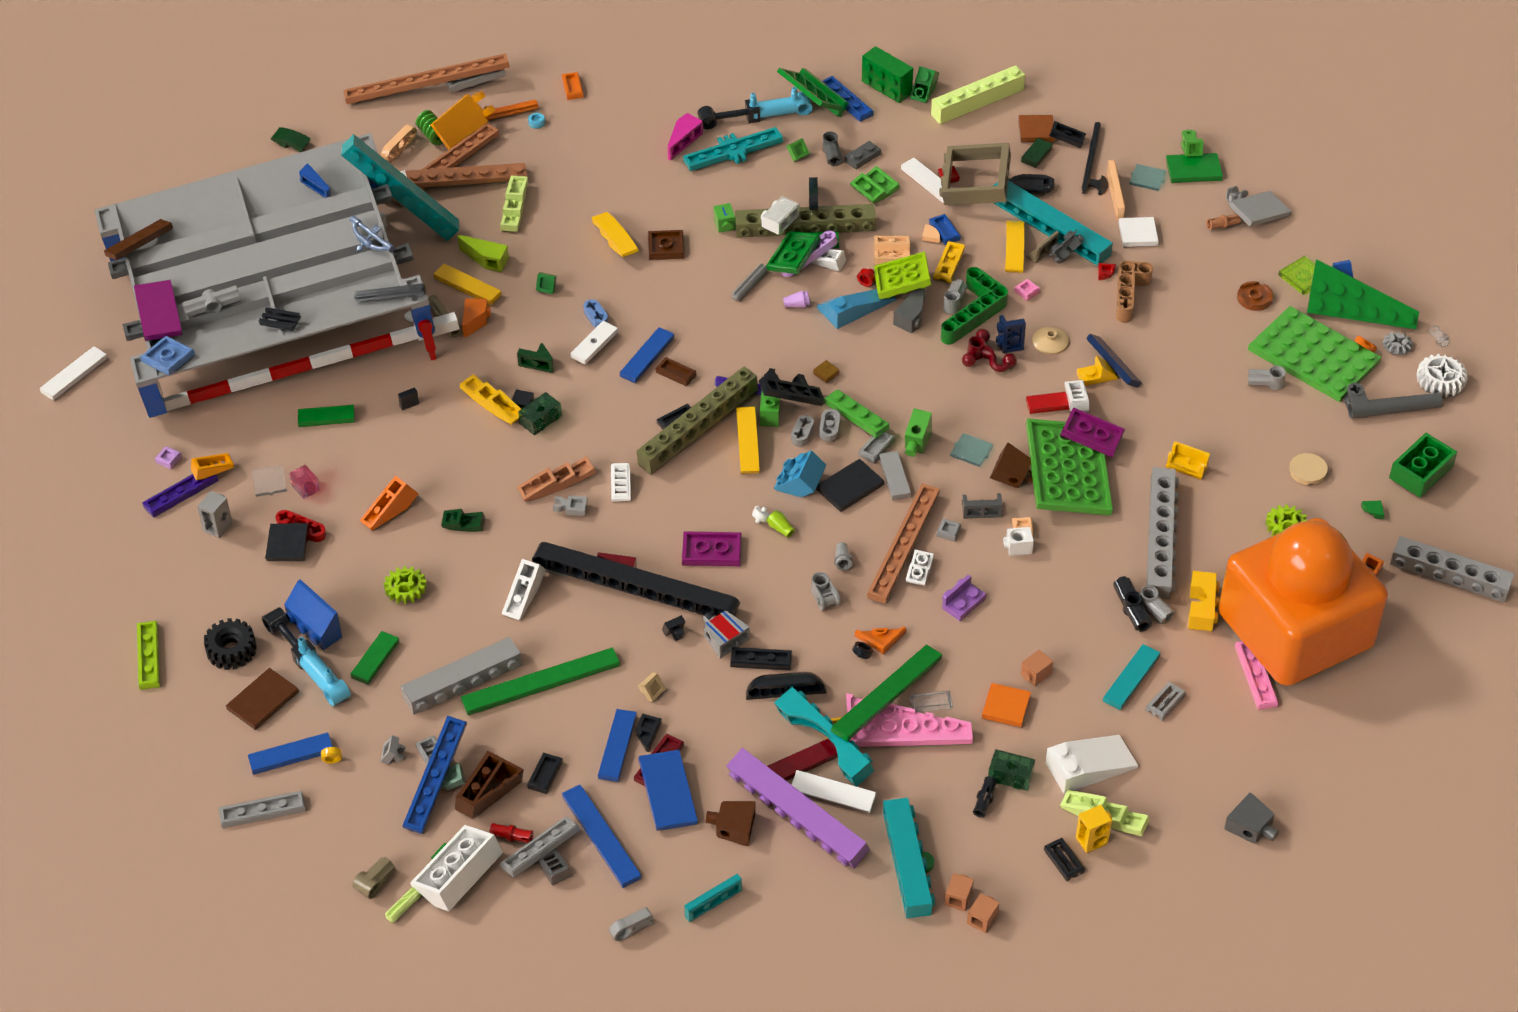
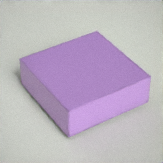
M165 446L155 457V462L172 469L182 458V454Z

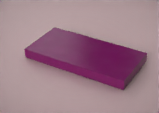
M171 280L134 285L144 340L148 341L161 339L165 336L182 335Z

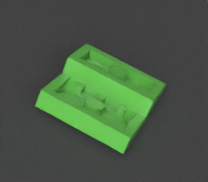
M877 166L866 175L862 172L850 183L854 189L872 203L885 199L900 188L898 182Z

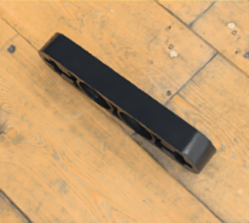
M809 177V210H818V177Z

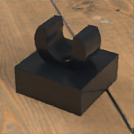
M678 616L664 623L662 631L665 636L672 634L675 641L683 638V627L685 624L683 616Z

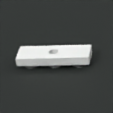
M602 321L571 352V358L586 365L618 333V328Z

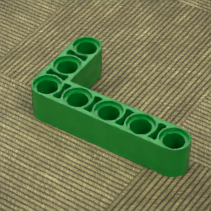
M968 268L966 272L967 289L979 298L942 323L941 341L947 345L954 344L1007 306L1008 289L980 268Z

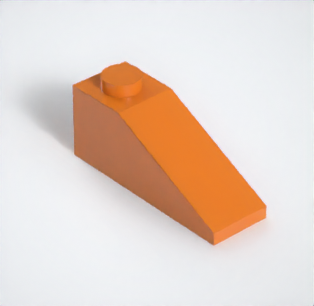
M395 475L360 521L373 531L405 511L419 494Z

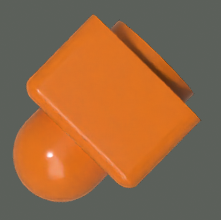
M1312 518L1308 521L1293 524L1283 532L1231 555L1227 562L1218 610L1223 619L1274 680L1282 685H1293L1372 648L1378 635L1388 591L1383 583L1350 548L1348 541L1342 533L1331 526L1326 520Z

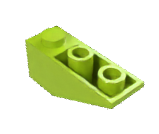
M463 235L457 236L458 246L462 252L483 268L502 272L509 259L508 245Z

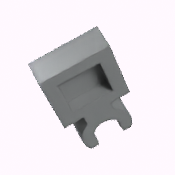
M568 495V499L560 496L554 498V512L566 510V515L585 516L588 503L587 497Z

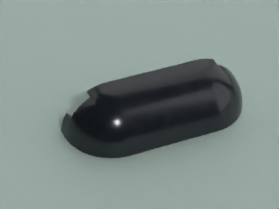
M812 672L769 674L758 676L749 683L746 690V700L781 697L791 687L797 692L802 691L805 695L826 694L827 692L823 680Z

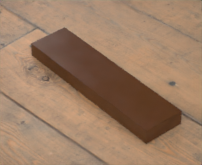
M159 219L104 250L105 256L119 260L172 230V223Z

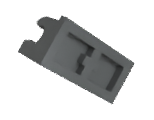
M997 493L996 500L967 501V495H962L963 519L1002 517L1003 503L1001 493Z

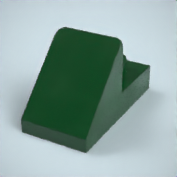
M543 343L540 344L537 352L519 348L517 352L518 366L549 373L554 372L553 358Z

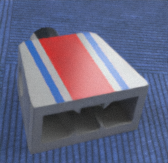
M709 611L703 617V620L706 622L704 624V636L719 658L731 652L732 647H739L750 639L749 626L728 611H724L717 616Z

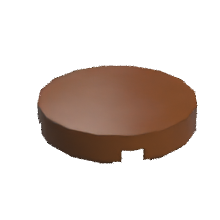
M1250 281L1240 286L1237 292V300L1242 307L1248 310L1260 311L1272 304L1273 292L1266 284L1262 285L1257 281Z

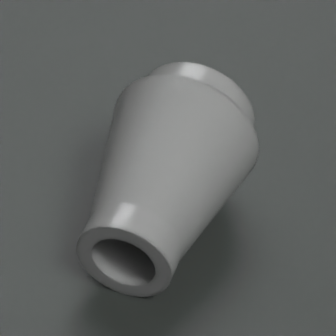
M844 542L836 545L834 564L839 570H848L853 564V558L847 544Z

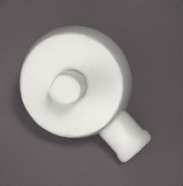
M755 506L752 516L756 518V523H760V521L767 522L770 514L766 511V507L760 508V506Z

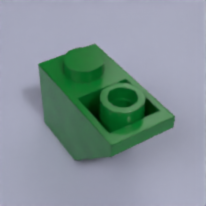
M919 66L910 99L927 103L935 90L940 73Z

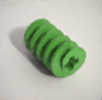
M425 110L418 115L415 122L416 126L433 145L443 144L430 126L438 118L431 110Z

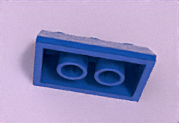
M301 579L298 580L284 604L285 614L289 622L294 623L303 635L306 634L315 646L318 645L321 649L325 650L342 638L338 613Z

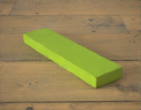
M157 621L137 623L138 686L140 690L160 687Z

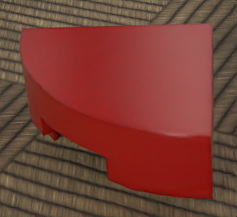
M1098 263V280L1110 278L1115 273L1116 264Z

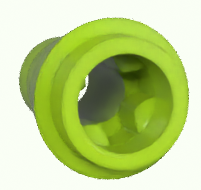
M775 510L767 518L769 526L787 538L795 532V529L782 512Z

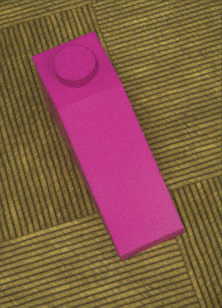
M686 113L676 121L667 146L668 160L671 161L703 134L702 120Z

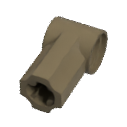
M381 857L367 872L362 871L355 877L353 888L369 899L374 898L379 893L381 884L396 870L395 866L387 857Z

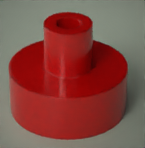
M871 268L861 269L857 274L858 282L865 287H870L876 279L874 270Z

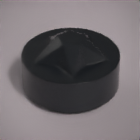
M860 641L855 642L852 651L858 657L869 659L873 653L871 646Z

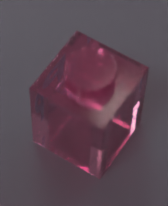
M306 464L289 473L292 487L303 499L320 490L317 477Z

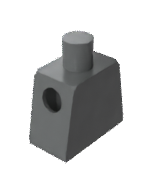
M1251 792L1227 816L1224 827L1226 831L1251 843H1257L1262 836L1274 841L1279 834V831L1272 827L1274 813Z

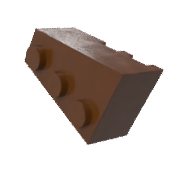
M487 750L456 796L455 810L472 819L520 784L524 769Z

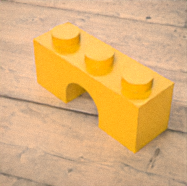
M1192 572L1190 598L1199 599L1201 602L1191 601L1188 629L1212 631L1213 624H1217L1218 612H1215V608H1218L1219 597L1215 595L1219 593L1220 581H1216L1217 573Z

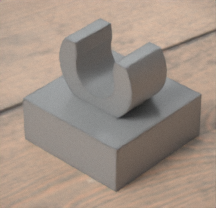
M391 735L384 743L381 762L389 764L392 759L401 762L404 758V755L398 753H402L406 748L404 745L398 744L399 737Z

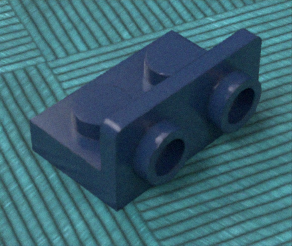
M1004 315L999 316L996 344L1001 348L1002 353L1024 350L1026 329L1024 318L1006 321Z

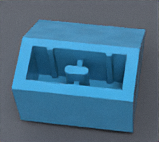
M812 450L801 453L793 459H787L783 464L781 473L776 478L777 482L774 489L798 497L815 492L826 464Z

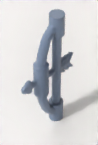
M351 216L350 222H352L353 232L357 240L362 243L357 246V251L363 250L364 245L376 251L388 250L393 252L395 250V246L377 235L382 227H378L375 224L372 230H370L356 216ZM357 227L362 228L369 236L366 238L360 234ZM371 237L375 238L383 247L374 245L369 239Z

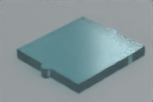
M1137 164L1134 172L1131 173L1132 177L1129 185L1159 191L1161 184L1164 183L1166 170Z
M963 433L958 442H955L950 456L980 467L985 458H988V453L992 449L993 444Z

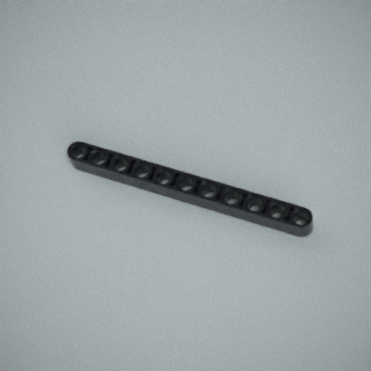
M548 542L539 543L532 558L533 563L539 564L547 570L702 615L711 611L717 616L724 611H728L735 616L740 605V601L736 597Z

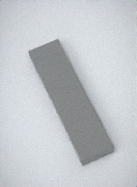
M302 791L219 807L222 828L306 812Z
M564 817L500 863L501 868L513 878L579 832V826L568 817Z

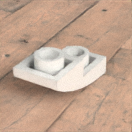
M914 551L906 582L925 586L934 553Z

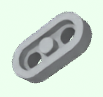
M827 409L822 413L819 436L824 441H833L838 437L840 413L837 410Z

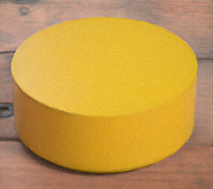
M327 747L321 751V760L324 763L333 764L342 759L340 748Z

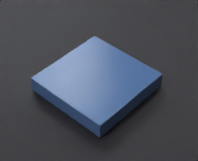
M165 336L140 356L141 362L170 376L192 358L195 352L194 349Z

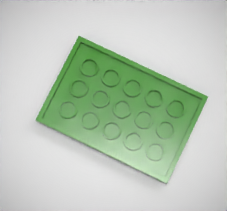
M1291 306L1248 345V350L1275 366L1283 367L1287 373L1338 402H1341L1348 393L1347 388L1350 383H1360L1381 361V356Z
M1027 418L1026 431L1031 458L1036 509L1111 515L1113 508L1105 454L1060 436L1066 422Z

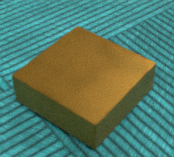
M825 360L813 369V374L827 383L839 374V369Z

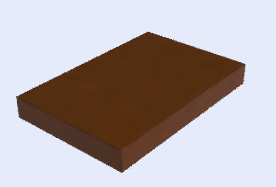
M269 667L226 705V709L256 730L294 697L299 690L298 687Z

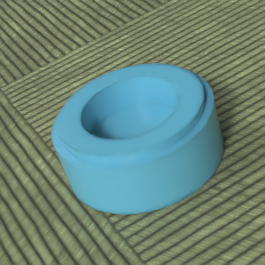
M541 113L531 114L528 117L529 126L535 129L543 127L545 125V116Z

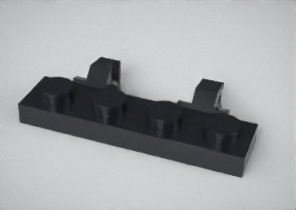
M769 368L764 377L762 376L758 381L764 396L822 406L825 403L820 387L808 385L803 374H797L792 382L780 380L775 373L776 369Z

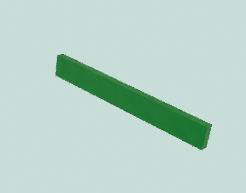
M926 644L831 726V732L848 742L942 659V654Z
M613 647L463 695L461 696V701L467 715H471L619 667L620 661Z

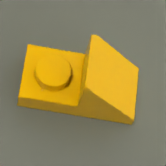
M1099 356L1095 358V365L1077 369V375L1080 380H1083L1085 386L1118 379L1115 370L1106 360Z

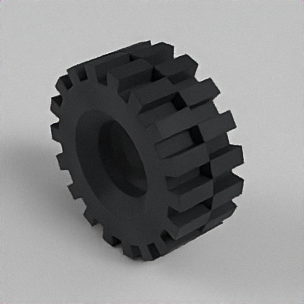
M227 618L228 622L220 620L219 625H216V623L212 625V630L208 628L206 631L207 635H204V646L207 658L212 665L216 664V667L220 669L224 666V670H229V667H233L234 670L238 669L237 665L243 667L245 666V661L250 662L252 660L251 656H255L257 645L252 627L248 626L247 622L243 621L241 623L240 619L232 621V618ZM230 642L238 643L235 647L232 648L223 647L224 645Z

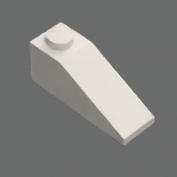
M524 559L521 560L502 615L517 620L522 619L540 587L546 571L545 568L539 564Z

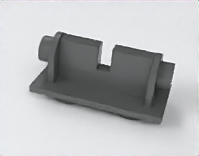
M1077 229L1074 232L1070 230L1063 236L1065 240L1061 244L1057 242L1050 249L1052 252L1049 256L1051 257L1054 254V260L1057 263L1063 262L1071 254L1067 249L1068 247L1074 251L1083 243L1084 238L1082 235L1079 234L1077 236L1075 234Z

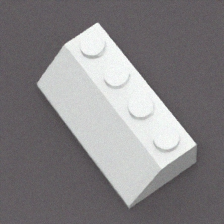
M464 825L410 884L432 905L450 911L501 856L503 851L494 834Z

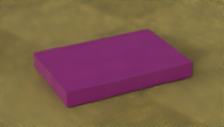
M1073 407L1060 436L1113 457L1125 429Z
M683 532V566H740L741 532Z

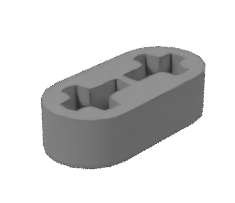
M802 415L797 419L791 433L793 445L802 447L808 443L814 428V420L811 416Z

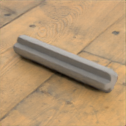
M759 264L732 292L733 300L739 301L767 272L766 265Z

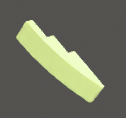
M526 176L510 177L505 193L506 200L503 207L500 231L518 232L528 184V177Z
M1067 790L1060 804L1062 809L1077 816L1101 804L1105 811H1108L1112 816V829L1138 836H1143L1150 821L1148 815L1129 812L1127 806L1109 803L1106 797Z

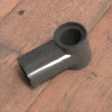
M832 131L824 133L822 150L825 152L827 163L831 166H838L842 162L838 135Z

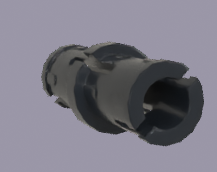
M985 777L982 788L977 793V802L973 810V814L977 817H985L989 803L993 801V792L997 784V780L993 777Z

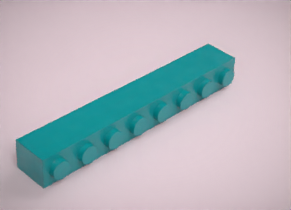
M355 134L342 145L341 156L378 186L388 184L394 199L446 241L459 231V219Z
M1008 181L1006 202L993 203L1048 237L1058 231V243L1060 244L1065 240L1063 238L1065 234L1070 230L1074 232L1077 229L1075 234L1077 236L1079 234L1082 235L1084 240L1073 252L1097 266L1098 263H1103L1112 254L1113 242Z

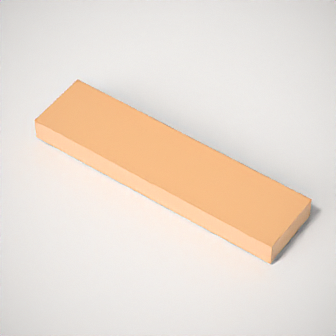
M1108 160L1107 177L1118 221L1119 218H1124L1125 204L1116 163L1114 160Z

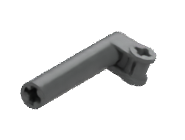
M1350 383L1347 388L1348 393L1344 397L1350 418L1439 408L1443 404L1441 393L1368 400L1364 387L1359 383Z

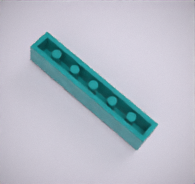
M908 797L884 800L883 816L906 919L930 916L932 914V907L935 906V897L929 891V888H931L930 876L925 874L927 863L926 858L921 856V853H923L922 841L917 839L919 828L918 823L913 821V818H915L914 806L909 804Z

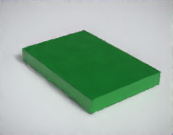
M1203 153V156H1185V154L1166 155V164L1171 183L1222 181L1223 175L1217 153Z
M789 231L767 263V270L799 274L821 240L820 235Z

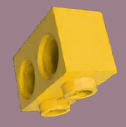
M1101 804L1080 813L1078 817L1075 838L1086 853L1105 846L1109 842L1112 816L1108 811H1105Z

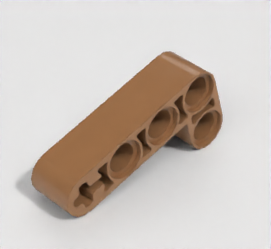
M1123 261L1120 263L1116 301V319L1123 323L1131 321L1134 307L1135 285L1147 286L1151 283L1153 266L1150 263Z

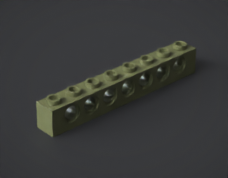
M874 204L818 206V210H809V207H799V217L780 235L762 227L761 215L763 211L768 209L735 210L736 238L786 235L789 231L803 233L876 231Z
M743 366L636 451L638 465L650 475L656 472L758 391L757 375Z

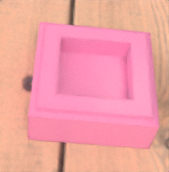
M1026 279L1015 286L1014 292L1028 301L1040 293V288Z

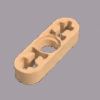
M405 125L383 147L381 156L387 161H393L415 139L417 129L411 125Z

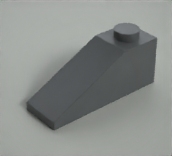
M926 288L915 289L894 311L893 325L909 333H912L921 326Z

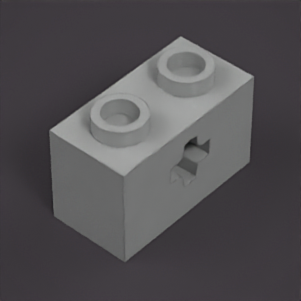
M210 491L197 508L203 531L220 538L232 524V518L227 497Z

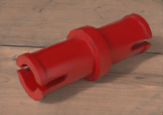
M492 823L489 830L495 837L505 838L509 842L515 840L529 843L533 840L534 836L531 835L534 834L533 830L516 828L515 825L504 826Z

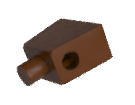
M1007 442L999 455L990 478L1015 488H1019L1023 480L1033 484L1032 471L1029 470L1031 458Z
M723 801L721 802L719 812L707 811L705 823L716 825V836L718 838L749 846L756 815V802Z

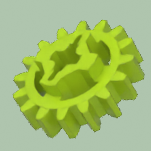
M1285 504V507L1282 508L1278 505L1277 510L1271 508V512L1267 513L1265 526H1268L1267 532L1272 531L1271 536L1277 535L1293 524L1308 521L1306 520L1307 515L1302 514V509L1295 510L1296 506L1289 508L1288 504Z
M404 566L402 570L396 567V572L390 571V576H385V582H383L385 594L389 596L391 601L396 599L397 604L400 601H404V604H407L408 600L414 603V598L421 599V594L426 593L427 583L425 575L421 574L420 569L415 571L414 566L410 569Z

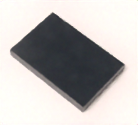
M859 458L819 483L816 490L842 512L883 486L884 480Z

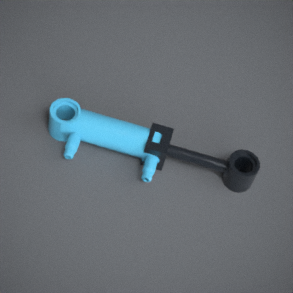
M793 87L791 97L757 102L756 94L751 93L750 99L745 100V109L715 113L712 107L703 106L698 110L697 114L698 118L703 121V129L709 130L716 126L718 119L746 115L748 124L760 122V118L793 113L807 115L812 111L813 107L810 98L803 92H798L796 87Z
M281 607L262 616V622L269 633L272 634L280 631L293 647L291 648L293 661L300 670L304 669L322 690L326 700L332 707L351 697L346 683L342 679L339 680L318 656L312 643L308 639L305 640L304 637H300L297 640L288 630L286 625L289 624V620Z

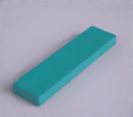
M1142 644L1104 695L1103 702L1121 710L1159 659L1160 652Z

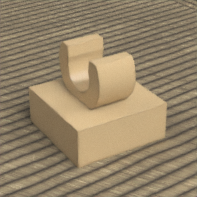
M653 672L638 685L639 690L645 695L647 701L652 702L666 689L659 675Z

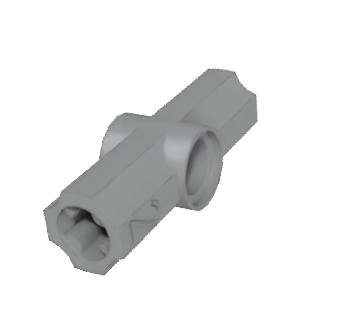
M235 285L219 291L208 289L203 292L201 297L182 303L187 317L206 311L211 314L217 313L222 309V306L240 301L241 297Z

